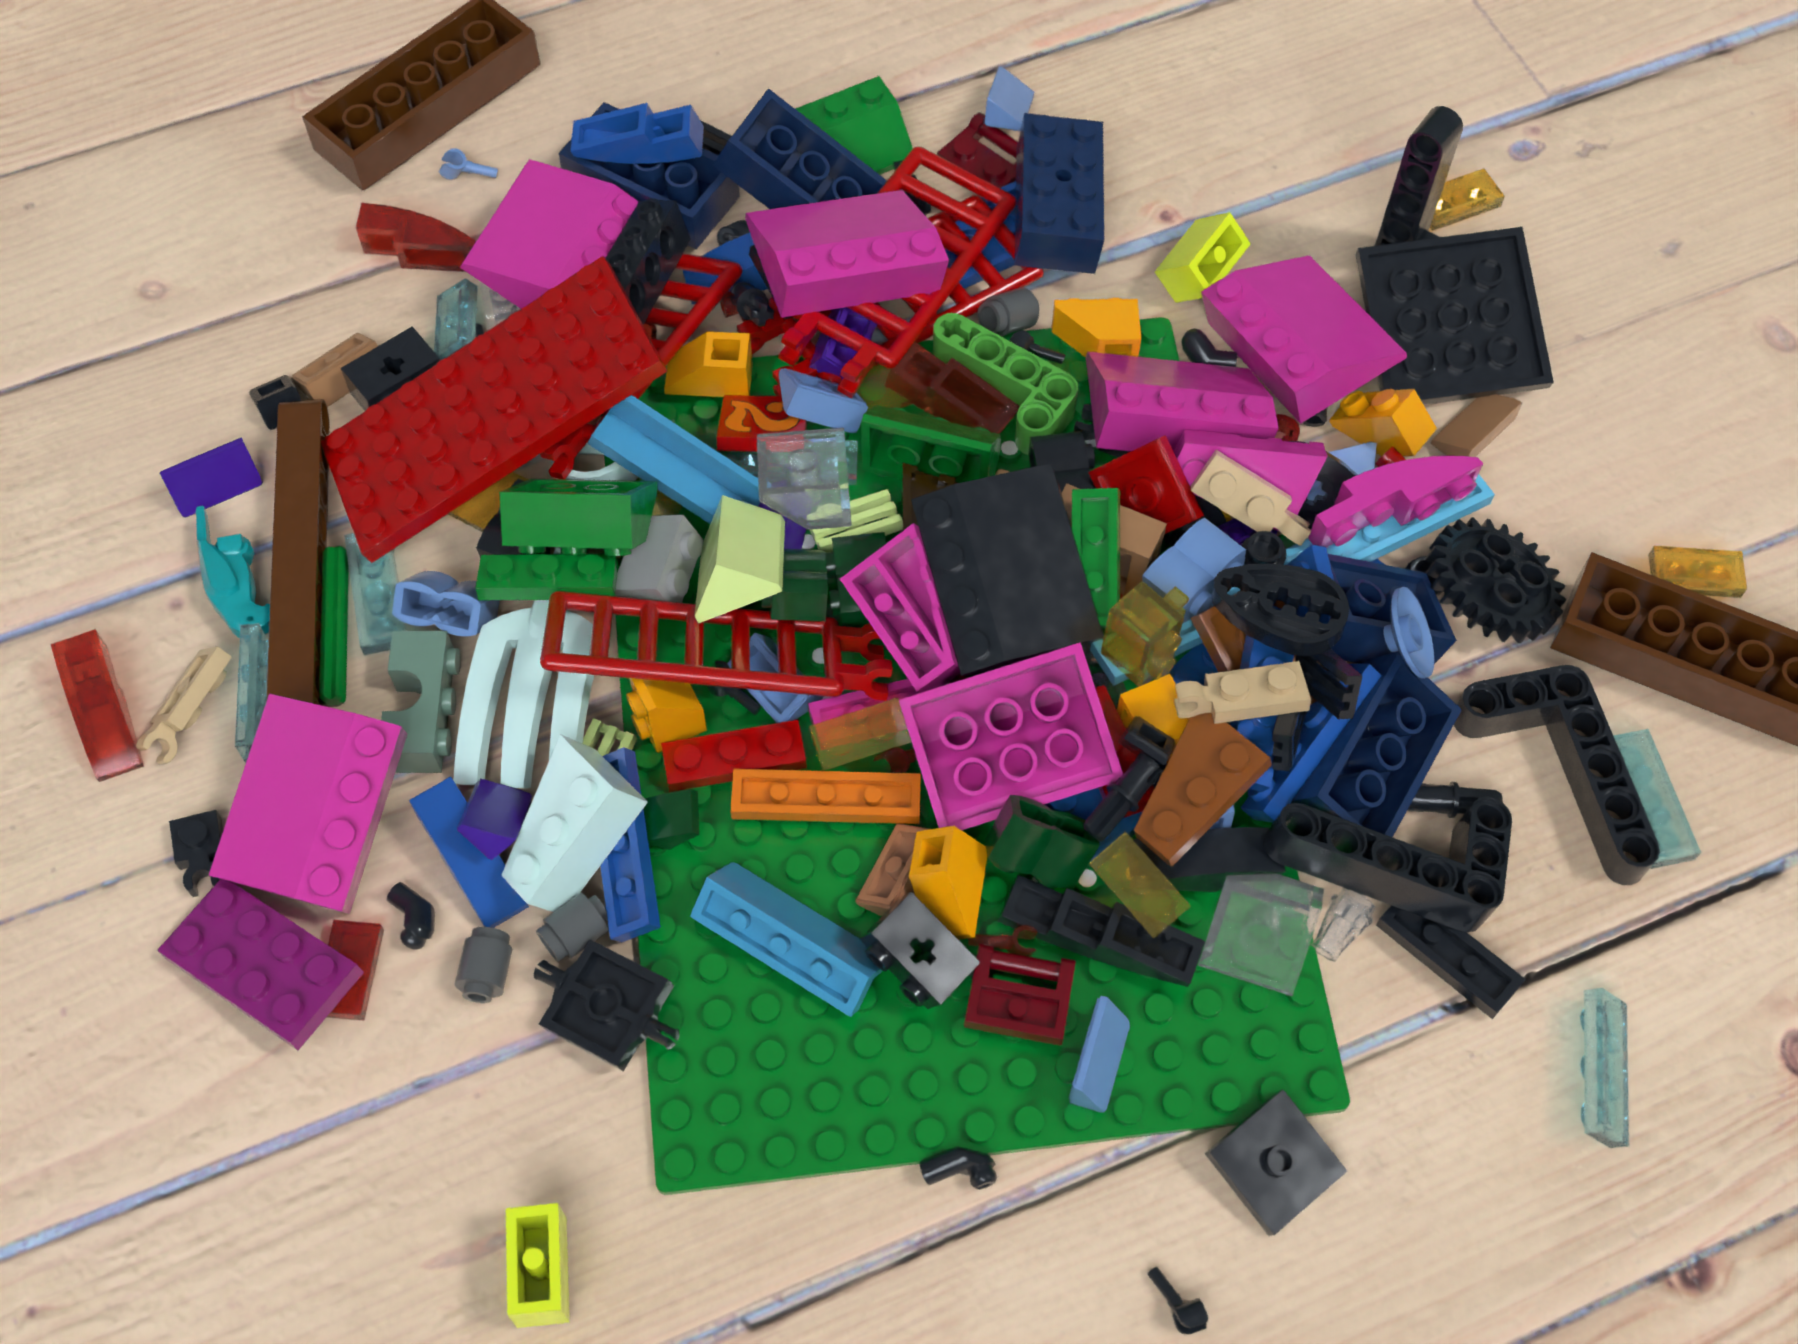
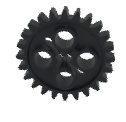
M1471 517L1466 524L1458 519L1453 526L1447 525L1429 547L1431 552L1425 561L1431 564V566L1426 571V574L1436 578L1431 588L1436 591H1443L1445 594L1440 603L1453 604L1456 608L1452 616L1460 617L1465 615L1468 618L1467 627L1469 629L1473 628L1476 624L1481 625L1483 634L1487 638L1493 631H1496L1501 642H1506L1511 635L1517 643H1522L1526 637L1534 641L1540 634L1545 635L1563 613L1561 606L1566 602V598L1560 594L1565 588V584L1554 580L1560 573L1559 570L1547 568L1545 565L1550 560V557L1547 555L1538 556L1535 553L1538 544L1531 543L1526 545L1523 543V533L1519 532L1515 536L1510 535L1506 524H1503L1498 530L1495 529L1490 519H1486L1482 526L1474 517Z

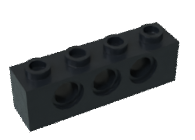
M640 200L606 257L643 325L691 240L676 200Z

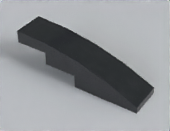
M1019 874L1012 884L998 922L1085 957L1185 987L1191 984L1205 941L1119 902H1115L1112 907H1109L1069 888H1066L1063 893H1059Z

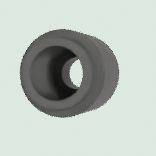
M1024 287L988 297L980 305L978 321L981 326L1002 337L1033 327L1039 318V303L1034 294Z
M580 893L544 918V925L537 929L536 933L557 962L566 956L571 959L584 950L590 939L596 941L609 932L605 923L608 921L606 908L596 895L588 899L583 893Z
M476 927L472 930L471 937L465 939L455 987L463 992L462 996L466 1000L475 1003H489L492 998L503 994L513 950L509 945L510 936L506 932L492 927Z

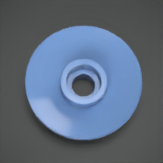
M1407 587L1397 588L1392 595L1390 608L1391 624L1384 627L1386 644L1392 653L1399 651L1406 665L1417 677H1430L1434 669V649L1426 617L1412 591Z

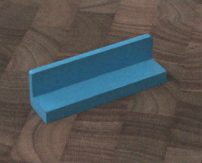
M632 395L610 408L588 441L590 446L644 481H657L660 492L709 524H711L722 495L758 507L769 490V486Z
M735 862L729 863L706 878L690 915L694 920L850 1017L859 1010L873 979L882 972L881 969L869 960L865 954L867 947L858 937Z

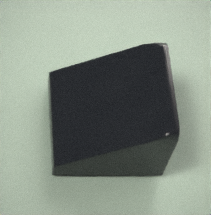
M288 375L271 380L251 389L249 392L264 423L270 430L277 428L279 403L302 401Z
M1139 716L1134 717L1118 741L1120 745L1137 756L1139 753L1149 756L1160 767L1166 764L1175 745L1173 738Z

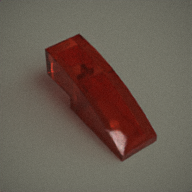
M361 203L356 223V231L364 254L397 256L401 269L466 272L460 266L476 242L459 229L436 218L388 205Z
M916 342L913 343L898 365L890 370L885 383L887 388L935 417L967 427L985 428L997 434L1002 433L1017 414L1020 407L954 358H951L945 364Z
M94 629L50 644L75 725L98 782L144 767L141 752L136 748L137 738L124 692L117 682L108 647L97 630Z

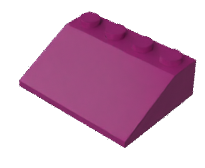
M529 159L460 268L522 309L542 296L547 290L554 288L577 273L584 266L591 264L601 256H604L606 259L639 201L615 184Z
M903 190L748 212L745 215V220L781 318L856 306L867 302L875 303L906 298L918 293L930 294L941 289L949 263L936 227Z
M1310 255L1236 270L1201 291L1208 324L1234 352H1237L1239 358L1300 424L1407 358V353Z
M1087 352L1086 364L1096 448L1133 451L1166 435L1174 451L1184 429L1238 434L1240 437L1256 439L1275 438L1279 427L1273 397L1249 368Z
M1081 642L899 700L939 828L954 825L960 830H964L996 820L1010 795L1027 797L1044 805L1114 783L1123 775Z
M269 694L209 876L350 914L408 735L402 726L357 713Z

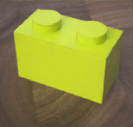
M1231 212L1196 219L1154 272L1175 303L1201 299V291L1226 277L1251 243Z
M559 1203L506 1208L507 1316L517 1328L570 1323L567 1218Z

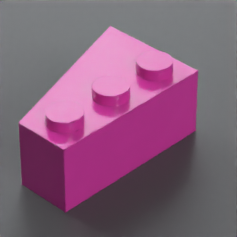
M1186 429L1183 430L1173 451L1190 487L1214 451L1218 450L1290 495L1292 502L1287 510L1298 515L1328 457L1324 443L1309 441V444L1287 442L1279 438L1267 437V439L1240 437L1238 434Z
M913 523L841 577L840 581L915 690L922 693L944 686L960 674V669L919 526Z

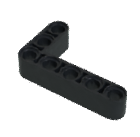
M1445 106L1432 108L1409 137L1375 246L1439 238L1438 235L1428 230L1463 131V122L1460 116L1451 108Z
M1561 665L1470 684L1464 690L1457 703L1462 710L1454 723L1456 730L1469 738H1482L1546 725L1604 872L1608 878L1620 885L1638 883L1658 859L1660 853L1659 844L1587 674L1579 667ZM1558 690L1564 691L1570 697L1562 695ZM1514 698L1523 700L1527 705L1520 704ZM1471 707L1480 708L1485 714L1478 713ZM1574 729L1581 731L1586 737L1577 734ZM1590 769L1598 771L1603 778L1594 775ZM1606 810L1613 811L1621 820L1613 818ZM1623 852L1631 853L1638 862L1631 861Z
M1489 796L1479 797L1454 826L1449 858L1313 807L1300 803H1291L1281 810L1263 838V847L1266 854L1279 864L1463 932H1474L1499 907L1504 898L1512 815L1508 807L1498 799Z

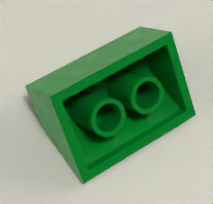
M880 76L795 108L879 175L894 170L893 162L904 160L913 149L898 102Z
M875 405L865 412L861 420L862 470L902 480V463L916 466L917 471L937 477L943 474L956 478L955 482L957 483L990 477L995 474L1000 456L1001 434L992 433L981 427L972 428L951 423L939 417L930 418L909 413L902 408H888L880 405Z
M534 478L526 480L499 492L502 546H518V552L526 554L545 552V547H561V553L566 555L588 553V548L604 549V554L607 556L630 555L632 553L631 549L646 542L658 491L657 481Z

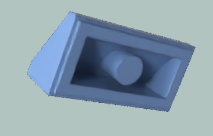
M998 67L987 98L984 125L1020 131L1024 113H1029L1034 98V91L1003 67Z
M786 368L781 369L779 372L782 401L786 414L850 433H855L858 430L863 414L867 411L868 406L857 393L851 399L837 391L839 385L837 383Z
M754 633L750 637L751 671L778 673L777 645L767 636ZM730 660L727 664L729 665V668L731 669V660ZM797 668V675H803V673ZM747 689L776 723L798 719L808 712V703L824 698L818 695Z
M1100 996V999L1097 998L1069 1095L1071 1104L1100 1113L1105 1112L1107 1109L1130 1028V1022L1109 998Z

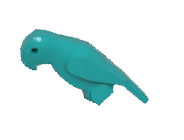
M198 506L196 508L197 545L201 576L206 595L215 611L226 622L235 636L241 640L262 637L269 632L270 604L267 603L264 606L255 604L256 585L250 568L255 553L251 542L241 534L219 537L216 544L212 545L208 515L204 506Z

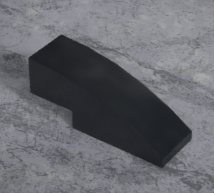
M1238 827L1209 829L1172 867L1138 838L1128 840L1125 843L1132 888L1217 892L1225 885L1267 887L1283 875L1286 870L1284 865L1272 860L1266 854L1263 847V838L1269 828Z

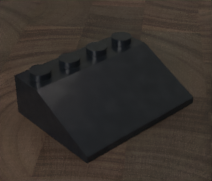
M1052 463L953 484L911 499L962 676L969 678L1081 642L1083 646L1105 639Z

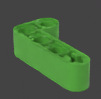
M947 313L936 319L933 325V358L935 362L1018 408L1015 444L1022 453L1028 455L1030 437L1063 433L1075 415L1078 383L1071 374L963 315Z

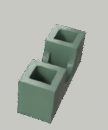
M447 631L392 632L387 671L397 692H416L421 694L418 701L406 710L382 711L381 721L402 726L408 734L395 773H442L443 757L450 756L452 736L450 729H447L448 715H454L456 711V692L454 688H451L452 676L459 675L461 657L459 648H453Z

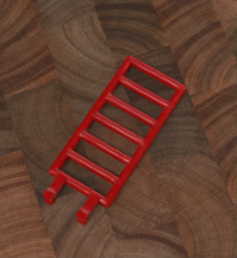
M920 146L914 147L878 193L903 190L977 230L971 240L967 242L933 224L937 229L943 247L958 255L952 265L946 269L941 289L929 295L918 293L910 297L900 298L919 308L909 322L872 302L847 307L898 335L889 349L878 345L820 312L792 316L798 322L794 327L789 328L781 339V343L785 347L779 353V359L792 366L798 361L806 345L817 331L856 351L857 353L852 360L850 359L841 369L840 375L844 378L837 387V391L851 399L875 363L888 369H893L898 365L1017 204L1016 198L1012 194ZM922 165L996 204V206L987 217L912 177V175Z
M972 195L960 201L987 217L992 212V209L978 195ZM943 211L928 218L931 223L967 242L970 241L969 237L956 224L958 219ZM1003 223L994 237L1015 260V235ZM981 252L971 266L988 284L989 288L971 297L962 285L958 283L949 295L956 305L939 314L936 313L912 346L933 336V325L941 315L957 313L967 318L977 313L980 305L988 297L1026 287L1041 279L1044 270L1042 268L1020 266L1023 270L1004 279ZM773 297L769 298L768 301L769 306L774 310V318L767 319L765 326H757L752 320L737 325L738 333H750L752 354L759 351L765 342L783 333L785 334L789 328L794 327L796 324L793 318L786 320L784 317L781 318ZM875 302V303H874V304H876V305L882 307L878 302ZM906 302L912 311L916 313L919 308ZM831 310L819 312L828 317ZM877 324L878 329L888 340L880 344V346L889 349L898 335ZM810 340L801 355L805 359L804 361L794 366H783L773 371V378L778 383L773 386V392L776 396H782L779 372L784 368L837 384L842 381V378L827 372L817 373L816 369L809 368L816 349Z
M682 254L675 269L719 277L710 287L671 280L667 281L660 296L697 303L688 314L653 308L645 323L674 328L665 341L650 338L665 367L742 274L740 264ZM652 382L633 393L632 396L639 399ZM609 410L600 417L595 425L587 423L540 454L541 458L555 461L548 470L551 477L566 479L573 469L574 458L587 444L591 435Z
M555 591L549 598L540 655V665L544 670L838 697L844 689L864 691L868 697L875 700L887 701L888 699L887 683H878L873 680L877 677H891L892 661L883 659V646L869 643L873 639H880L870 623L862 628L839 626L838 621L832 617H826L825 622L770 619V611L741 608L698 623L695 618L696 604ZM566 610L594 612L589 655L560 653ZM613 614L640 617L637 660L608 657ZM659 619L686 621L684 664L656 662ZM704 623L732 626L731 669L703 666ZM750 627L777 630L778 673L750 670ZM795 632L822 634L825 677L797 675ZM841 651L858 652L870 662L866 665L842 663Z

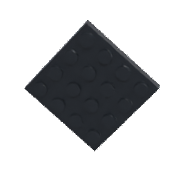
M1523 227L1358 248L1355 255L1365 310L1407 353L1406 359L1378 376L1380 391L1386 389H1415L1423 405L1485 397L1494 394L1501 395L1547 389L1554 383Z

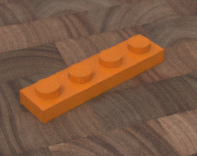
M733 769L731 818L743 820L920 824L921 774Z

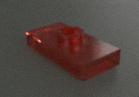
M333 920L328 945L356 963L364 973L327 1018L365 1020L384 934V928L381 924Z

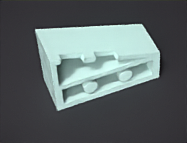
M560 734L502 876L527 904L552 912L556 911L580 894L648 802L596 749Z

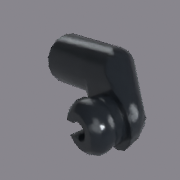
M954 1147L920 1161V1169L928 1185L956 1174L969 1175L971 1185L978 1190L994 1185L997 1180V1174L993 1169L995 1162L989 1154L963 1147Z

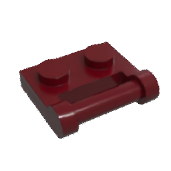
M978 112L972 117L969 125L938 151L937 155L1001 188L1016 181V162L1012 164L979 142V140L984 137L1015 159L1017 157L1018 141L999 128L984 125L985 114Z
M979 943L977 959L980 963L974 969L964 1028L1062 1046L1076 960L1061 958V962L996 951L994 950V945ZM991 969L1055 981L1057 986L1056 990L989 978V972Z

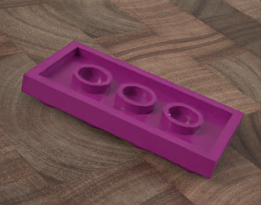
M223 879L216 883L157 950L166 960L297 1051H299L364 973L356 963L233 882Z

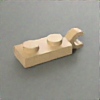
M1218 450L1214 451L1191 485L1192 492L1257 532H1271L1273 527H1275L1284 536L1300 546L1311 533V530L1308 528L1309 522L1287 510L1292 502L1290 495Z
M218 646L199 650L150 721L152 727L138 739L136 748L140 751L148 750L153 741L157 740L162 745V752L157 757L156 762L158 764H167L172 761L178 750L175 739L176 732L183 729L187 730L197 721L202 712V708L199 705L208 692L212 693L222 684L227 675V671L224 668L232 656Z
M1299 661L1205 674L1204 686L1196 681H1184L1175 684L1178 698L1174 699L1178 718H1190L1211 712L1214 724L1309 711L1311 697Z

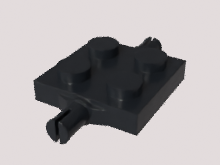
M590 939L578 960L568 967L566 971L548 963L546 960L538 963V966L545 972L535 968L534 978L555 988L552 1002L539 1025L624 1072L638 1046L647 1037L665 1046L667 1049L673 1048L675 1043L661 1033L678 1041L679 1030L657 1020L659 1011L673 989L674 984L669 979Z

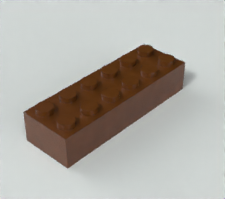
M470 0L303 115L302 118L313 150L362 191L366 190L541 65L534 31L495 0Z
M1591 552L1575 581L1550 646L1551 649L1798 746V631Z

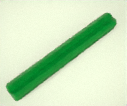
M328 546L323 551L319 698L322 700L323 705L326 706L342 705L346 701L349 555L343 546Z

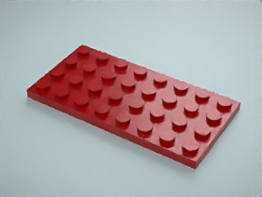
M604 256L584 266L577 273L554 288L547 290L542 296L519 311L512 313L507 319L484 334L477 336L449 357L440 360L435 366L412 381L405 383L400 389L377 404L370 406L365 412L342 427L335 429L325 437V440L321 441L361 554L371 563L378 560L667 372L663 361L614 270Z

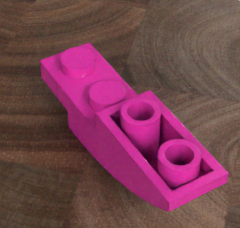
M1430 456L1399 461L1363 472L1342 482L1334 506L1316 515L1308 539L1313 545L1326 548L1332 544L1341 546L1351 540L1358 530L1369 524L1373 527L1378 526L1389 519L1391 515L1394 516L1401 526L1416 518L1425 520L1433 515L1443 503L1451 499L1459 501L1467 497L1477 486L1475 481L1483 463L1478 457Z

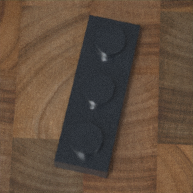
M1392 905L1379 918L1376 924L1378 928L1492 1020L1526 980L1467 932L1453 929Z

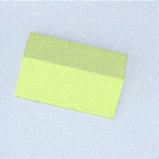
M722 495L702 545L695 618L698 623L782 592L785 521L781 514Z

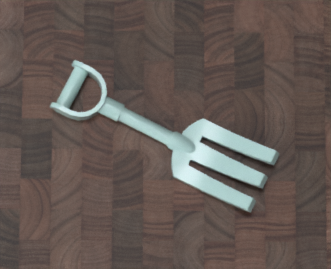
M588 442L578 453L604 455L590 446ZM616 462L595 471L581 472L571 470L570 474L566 477V479L644 481ZM555 547L553 554H562L561 547ZM534 600L531 608L520 609L501 615L482 625L473 654L462 703L453 780L455 784L475 785L481 778L485 779L489 743L497 702L512 650L516 648L504 721L501 784L513 788H531L538 732L553 672L544 670L540 665L549 600ZM566 610L561 650H563V653L589 655L593 624L584 617L569 610ZM559 672L553 707L549 760L560 734L583 744L586 715L594 675Z

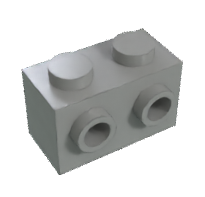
M684 515L651 517L646 542L631 549L632 553L625 555L622 559L617 573L615 591L617 597L682 603L684 595L688 591L689 581L696 561L701 554L704 542Z

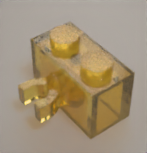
M1141 581L1109 610L1101 654L1138 687L1148 683L1153 678L1158 680L1167 675L1176 663V659L1173 657L1175 650L1182 641L1179 635L1186 612L1182 607L1188 603L1189 597L1175 586L1162 598L1146 583Z

